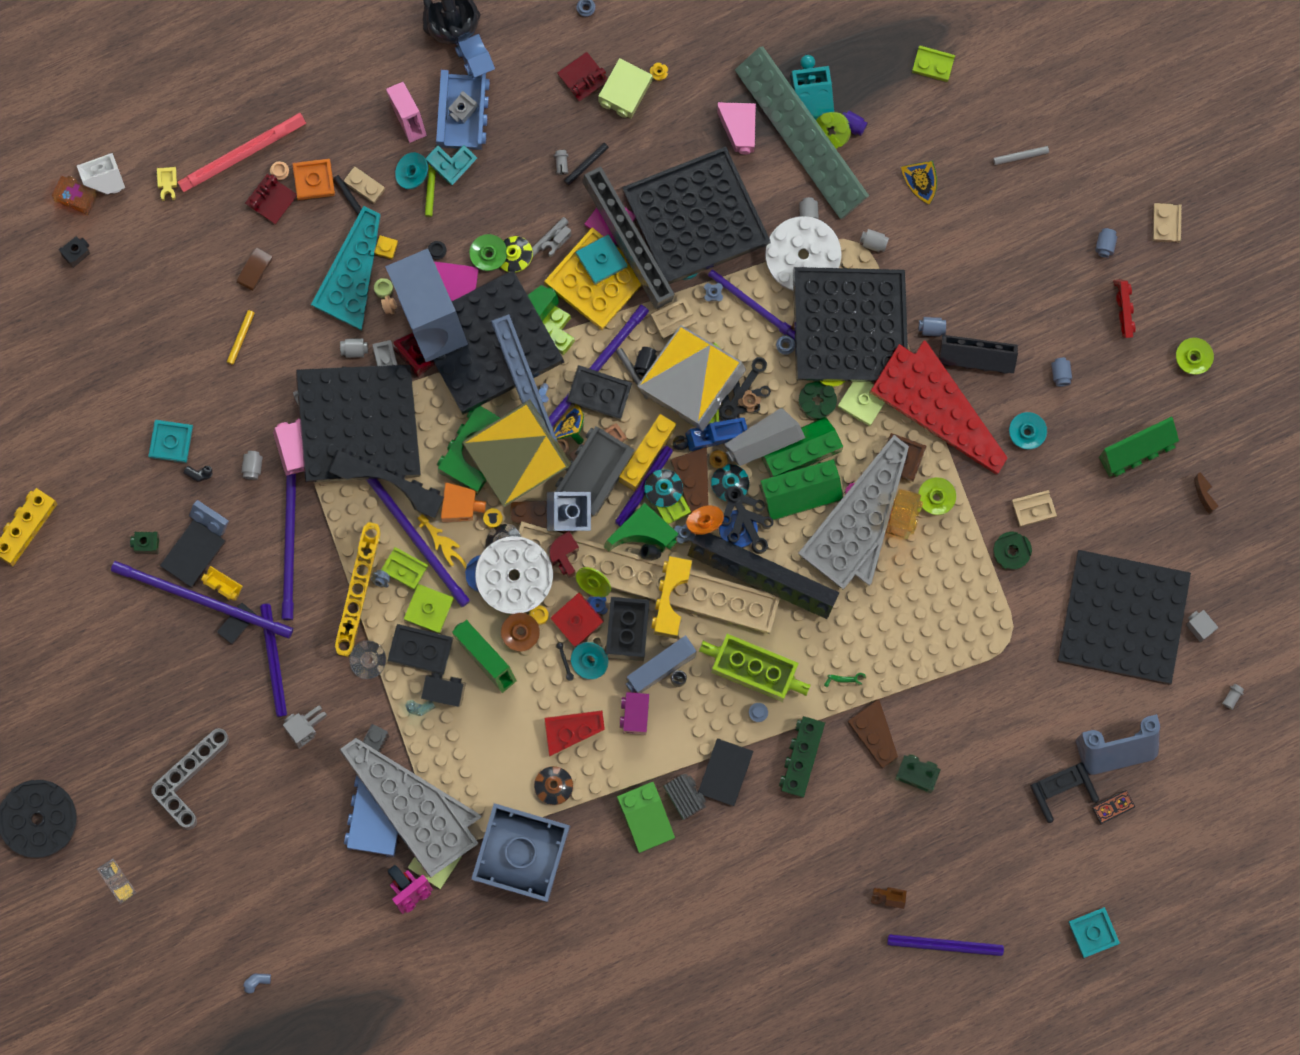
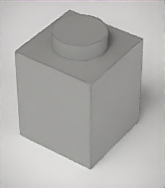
M1204 610L1200 613L1196 611L1188 617L1190 621L1186 624L1200 643L1218 629V626Z

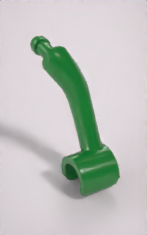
M858 673L855 677L829 674L824 686L828 687L831 680L836 682H855V684L860 686L862 683L857 680V677L861 676L866 679V675Z

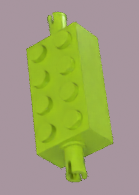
M726 634L724 642L720 647L703 640L699 652L715 658L714 660L716 661L711 673L783 702L787 691H790V689L807 696L811 686L795 679L794 674L799 663L730 634Z

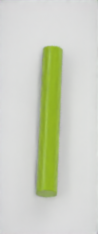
M430 165L428 166L426 217H432L436 171Z

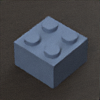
M547 492V531H591V492Z

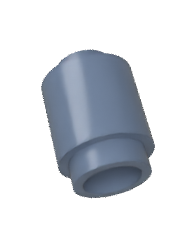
M1104 228L1099 233L1095 251L1100 257L1108 258L1114 254L1117 241V232L1115 230Z
M923 317V320H919L918 331L922 332V336L940 337L946 333V320L936 317Z
M1066 358L1055 359V362L1051 363L1053 381L1056 382L1058 387L1070 385L1072 380L1070 361L1066 360Z

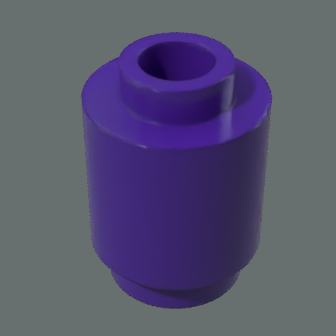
M850 110L847 113L843 112L842 115L849 122L851 133L861 136L868 123L864 121V118Z

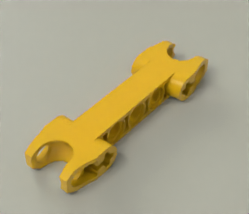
M368 522L363 527L335 642L338 655L346 657L352 653L380 540V528L375 523ZM370 529L377 531L376 536L373 538L366 535ZM368 548L370 549L371 553H368V555L366 556L364 555L363 551H366V549ZM366 566L368 568L367 574L360 576L357 573L358 567ZM357 584L362 585L364 588L363 592L359 595L354 594L352 591L353 587ZM355 603L359 606V610L357 613H350L348 606ZM349 623L352 624L353 628L347 631L345 626H348ZM343 641H347L350 644L349 649L346 651L339 649V645Z

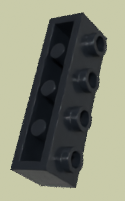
M942 335L939 360L945 366L954 365L966 369L976 368L983 371L991 370L1003 374H1014L1018 356V345Z

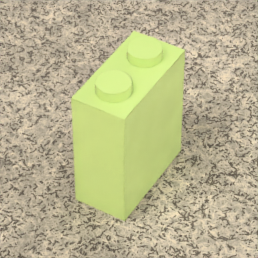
M619 58L599 94L598 102L606 109L611 108L617 111V114L621 117L632 118L652 82L653 75Z

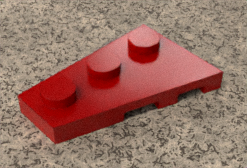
M1113 280L1114 286H1118L1119 290L1116 295V301L1122 311H1119L1122 337L1131 338L1136 331L1135 322L1132 321L1131 314L1134 313L1133 303H1130L1129 295H1132L1131 284H1128L1127 280Z
M603 710L544 718L549 757L605 730Z

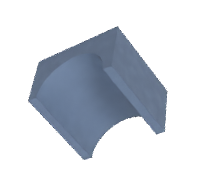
M428 249L385 266L426 362L468 345L456 310Z
M494 803L472 880L549 902L558 865L571 826Z

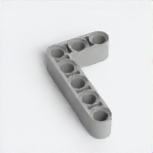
M223 729L213 730L152 786L151 791L155 799L186 830L193 829L196 826L197 818L175 792L228 745L229 737ZM218 734L225 736L224 741L221 743L214 741ZM204 747L210 749V753L207 756L200 755V750ZM188 761H195L193 769L185 768ZM174 774L181 775V779L177 783L171 782V777ZM159 787L166 788V793L163 796L156 795ZM173 801L179 802V808L176 810L169 809V805ZM186 815L192 816V822L188 825L182 822Z

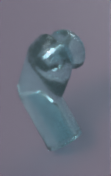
M408 700L405 704L407 711L416 716H423L436 708L432 701H427L421 705L414 702V700Z

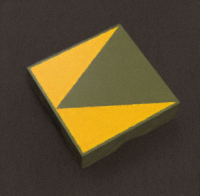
M530 399L463 441L466 449L504 507L571 465L558 442L547 430L544 420Z

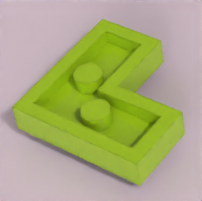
M554 306L542 322L559 352L564 355L575 342L574 337L562 331L571 319V316Z

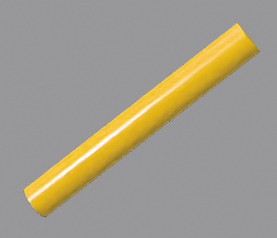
M248 310L227 359L228 364L234 365L255 314L253 311Z

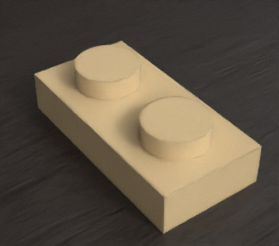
M356 167L351 170L344 180L347 186L373 204L376 203L385 191L384 186Z

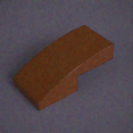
M256 248L241 271L237 283L253 291L262 279L263 273L271 263L273 256Z
M1200 472L1194 478L1195 487L1202 505L1210 515L1218 508V505L1208 494V491L1212 488L1211 484Z

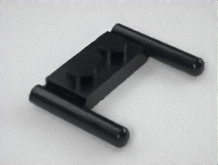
M1082 762L1030 785L1047 823H1052L1054 818L1045 800L1084 783L1092 802L1097 803L1099 801L1098 794Z

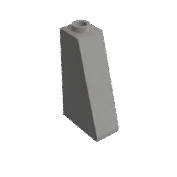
M780 408L725 444L728 450L726 454L731 462L735 461L741 466L800 441L805 436L799 423L783 408Z

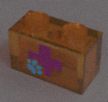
M61 176L52 197L55 202L89 215L98 194L95 189L78 183V180L71 176H67V178Z

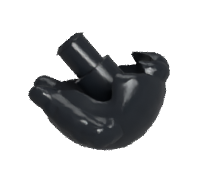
M423 0V31L436 41L443 44H456L467 40L476 31L481 14L473 0H441V2L433 3L432 0Z

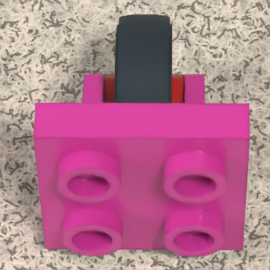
M396 865L387 871L393 879L390 886L397 894L392 900L402 915L405 912H411L416 907V903L427 899L431 895L433 889L424 875L415 879L409 870L402 873Z

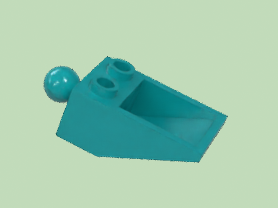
M811 55L803 56L800 64L804 69L791 72V87L816 120L824 113L834 112L829 66L813 68L815 66L814 57ZM820 79L822 82L816 83L815 81Z

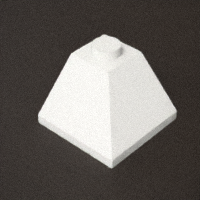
M113 153L77 165L83 185L105 194L118 193L121 189L125 188Z

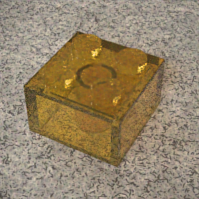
M902 489L898 490L886 533L908 539L910 534H914L918 519H915V517L919 516L923 501H920V494Z

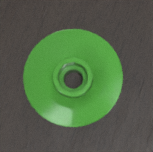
M482 235L472 243L470 259L478 269L493 271L500 268L506 261L507 247L504 241L496 235ZM487 252L492 253L491 257H486L485 255Z

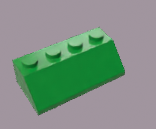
M1172 416L1105 448L1099 459L1108 476L1115 475V477H1119L1126 473V469L1130 467L1135 469L1141 466L1142 461L1146 459L1152 461L1159 457V453L1163 451L1168 453L1176 448L1175 445L1179 442Z
M827 417L802 427L804 439L761 457L770 478L805 468L842 452V442L836 429Z
M834 459L761 480L759 485L769 517L773 521L835 503L843 498L840 476Z

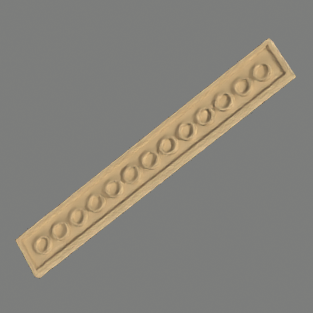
M521 522L519 528L520 536L538 544L546 552L549 559L552 543L556 538L563 535V533L547 531L546 528ZM573 537L579 546V551L569 556L568 559L576 573L583 567L593 568L601 572L609 580L612 589L657 601V598L661 599L662 591H659L660 581L665 580L666 573L662 572L663 562L642 559L639 555L615 548L608 552L604 545ZM560 563L552 566L553 572L562 574L558 568ZM691 570L688 583L674 588L669 596L671 606L767 634L771 632L780 600L779 597L770 593Z

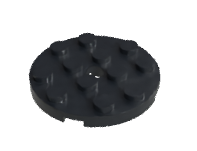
M46 780L23 782L14 787L0 805V835L14 852L24 857L38 859L52 856L65 848L75 833L77 826L75 804L69 794L53 782ZM35 814H41L43 817L39 825L32 822Z

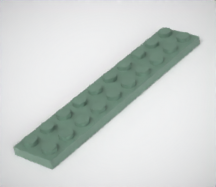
M764 47L756 49L735 69L736 73L840 219L845 218L869 197L868 193Z

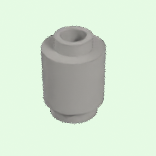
M804 198L803 201L799 202L800 217H813L819 220L818 202L814 198Z
M868 229L867 232L863 231L860 242L863 243L862 247L876 252H884L889 238L885 237V234Z
M363 338L340 341L341 356H346V358H364V354H368V343L364 342Z
M248 451V454H244L241 471L243 478L258 480V476L261 475L263 459L259 452Z

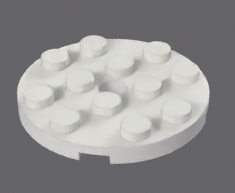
M801 216L788 219L781 223L770 235L771 243L766 246L765 253L766 264L772 277L781 286L793 291L794 267L839 268L841 262L839 240L826 223L816 218ZM806 249L809 256L807 259H801L798 256V252Z
M511 536L496 540L482 552L476 565L475 580L480 595L491 607L504 613H524L537 607L548 595L553 581V569L548 555L538 544L524 537ZM513 569H516L520 574L519 578L515 581H512L508 576L509 572Z

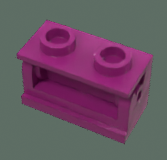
M626 692V697H622L621 709H625L624 717L620 716V728H623V734L625 732L629 734H647L649 694Z

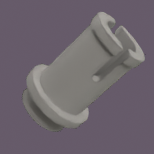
M566 150L555 151L554 158H556L557 175L568 174L567 157L569 155Z
M1237 684L1230 686L1231 690L1224 702H1222L1224 706L1231 710L1234 709L1239 697L1244 694V689Z

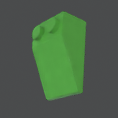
M654 782L617 796V802L639 853L675 839Z

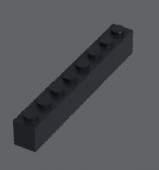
M711 533L696 534L687 556L825 619H828L840 593Z

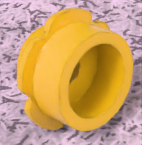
M655 63L650 68V74L653 75L652 78L657 81L665 79L668 75V68L664 64Z

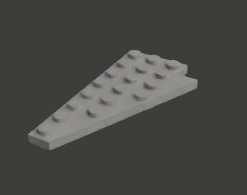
M895 435L888 441L798 553V555L843 590L855 575L868 586L872 583L909 448L908 445Z
M357 738L340 749L344 758L429 878L478 844L467 827L482 817L480 814Z

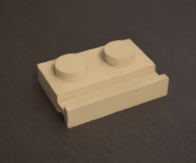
M1154 203L1153 241L1180 243L1182 205Z
M685 298L651 314V318L663 340L674 335L680 325L688 328L697 323Z
M1049 490L1011 501L1019 528L1057 517Z

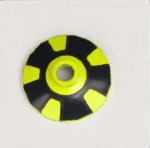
M519 236L503 240L507 247V258L501 268L506 272L514 270L515 273L527 268L533 257L530 243ZM512 250H516L513 255H510Z

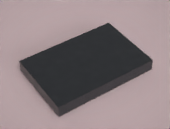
M578 365L566 402L620 420L632 383Z
M193 520L160 564V567L192 588L226 541L201 523Z
M397 624L387 662L444 675L453 637Z
M717 738L698 793L700 792L704 796L735 806L754 751Z

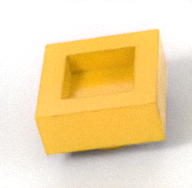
M380 235L375 255L393 260L398 240Z

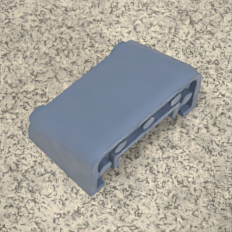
M1157 714L1148 716L1141 721L1140 731L1134 736L1105 743L1104 737L1099 731L1091 730L1081 733L1076 739V744L1081 762L1087 773L1096 775L1154 760L1159 753V719Z

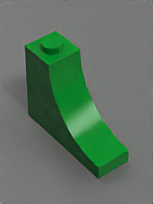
M644 503L606 540L604 548L610 552L621 544L640 542L654 545L663 553L667 548L671 550L676 545L678 533Z

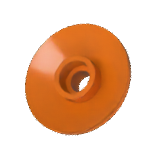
M712 505L703 506L694 510L688 516L686 525L688 530L694 534H707L716 530L722 524L724 514L719 507Z

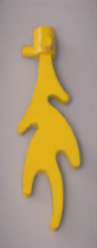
M421 514L417 518L421 522L418 526L421 528L426 525L433 537L435 549L438 550L439 545H441L443 554L451 566H454L451 561V556H454L466 569L467 565L464 560L451 549V547L460 548V546L450 538L438 536L437 533H442L443 530L432 526L427 517Z

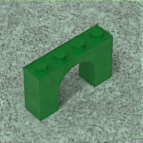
M482 406L468 413V421L465 425L461 424L457 431L458 437L455 441L451 440L447 447L449 451L446 456L442 455L437 463V466H439L438 473L462 487L476 491L477 496L487 480L481 471L470 466L462 456L463 441L485 426L500 419L499 416Z

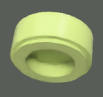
M381 278L375 282L374 292L378 297L385 298V296L392 294L393 285L390 280Z

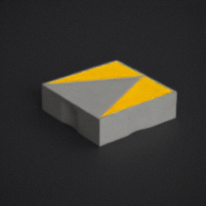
M680 325L637 387L641 394L648 396L649 399L662 407L674 411L683 420L703 431L717 412L722 400L732 391L746 369L740 360Z

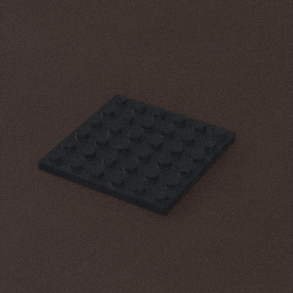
M727 147L720 148L622 187V191L651 254L668 284L740 257L771 243Z
M793 268L796 380L876 382L896 347L900 344L908 349L905 270Z
M514 270L452 301L468 345L433 359L462 415L516 388L492 327V320L510 315L533 378L564 363L562 355Z
M410 365L296 370L305 483L380 479L371 476L344 479L328 472V467L336 450L342 451V448L353 452L352 456L357 459L362 456L371 460L370 464L375 467L377 464L387 467V472L393 475L395 472H398L406 477H420L421 471Z
M1078 550L1057 662L1171 685L1191 573Z

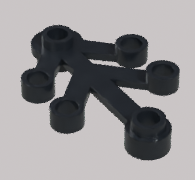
M757 357L752 361V370L741 387L739 381L734 386V398L730 402L728 394L722 400L723 405L719 409V416L723 421L736 419L738 414L748 413L745 407L738 406V400L743 398L745 391L750 388L757 375L766 370L767 362L764 358ZM761 364L762 369H757L755 365ZM768 386L751 390L756 396L768 398L771 393ZM763 389H766L768 391V394L763 395L761 391ZM757 404L758 409L754 410L753 414L760 411V404ZM730 410L732 414L727 416L725 411Z
M737 486L727 488L724 495L727 501L724 517L728 519V523L722 522L721 526L726 527L731 523V513L734 506L738 512L733 529L728 534L727 540L732 544L737 543L740 539L739 533L742 524H744L753 542L751 545L753 552L763 554L768 548V542L758 536L751 520L761 524L764 529H770L774 521L771 517H764L746 510L743 503L753 506L755 512H762L765 508L764 501L745 496L742 489ZM732 493L736 494V499L731 497ZM756 503L761 504L762 508H757ZM765 520L770 522L769 526L765 525ZM732 534L737 537L736 540L731 539ZM757 544L761 545V550L756 548Z

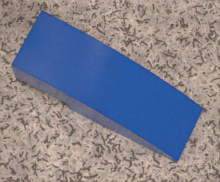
M742 417L710 423L703 431L698 428H691L685 433V436L688 440L689 450L694 451L727 443L748 428L745 418Z

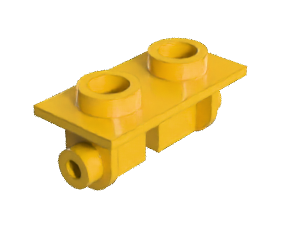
M212 566L209 567L207 573L201 578L204 585L214 590L217 589L218 593L225 596L228 600L236 601L243 587Z

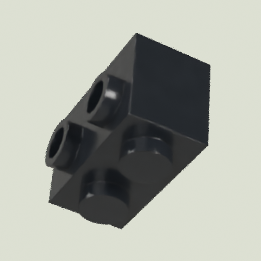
M432 672L431 675H426L421 699L460 707L466 683L461 682L462 678L451 676L450 679L443 678V674Z

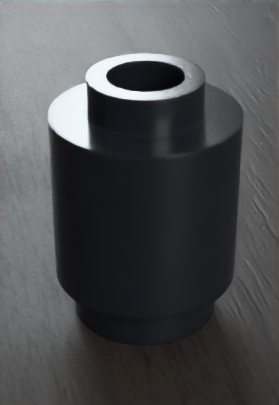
M644 346L639 350L634 365L637 374L645 376L657 359V351L655 349Z

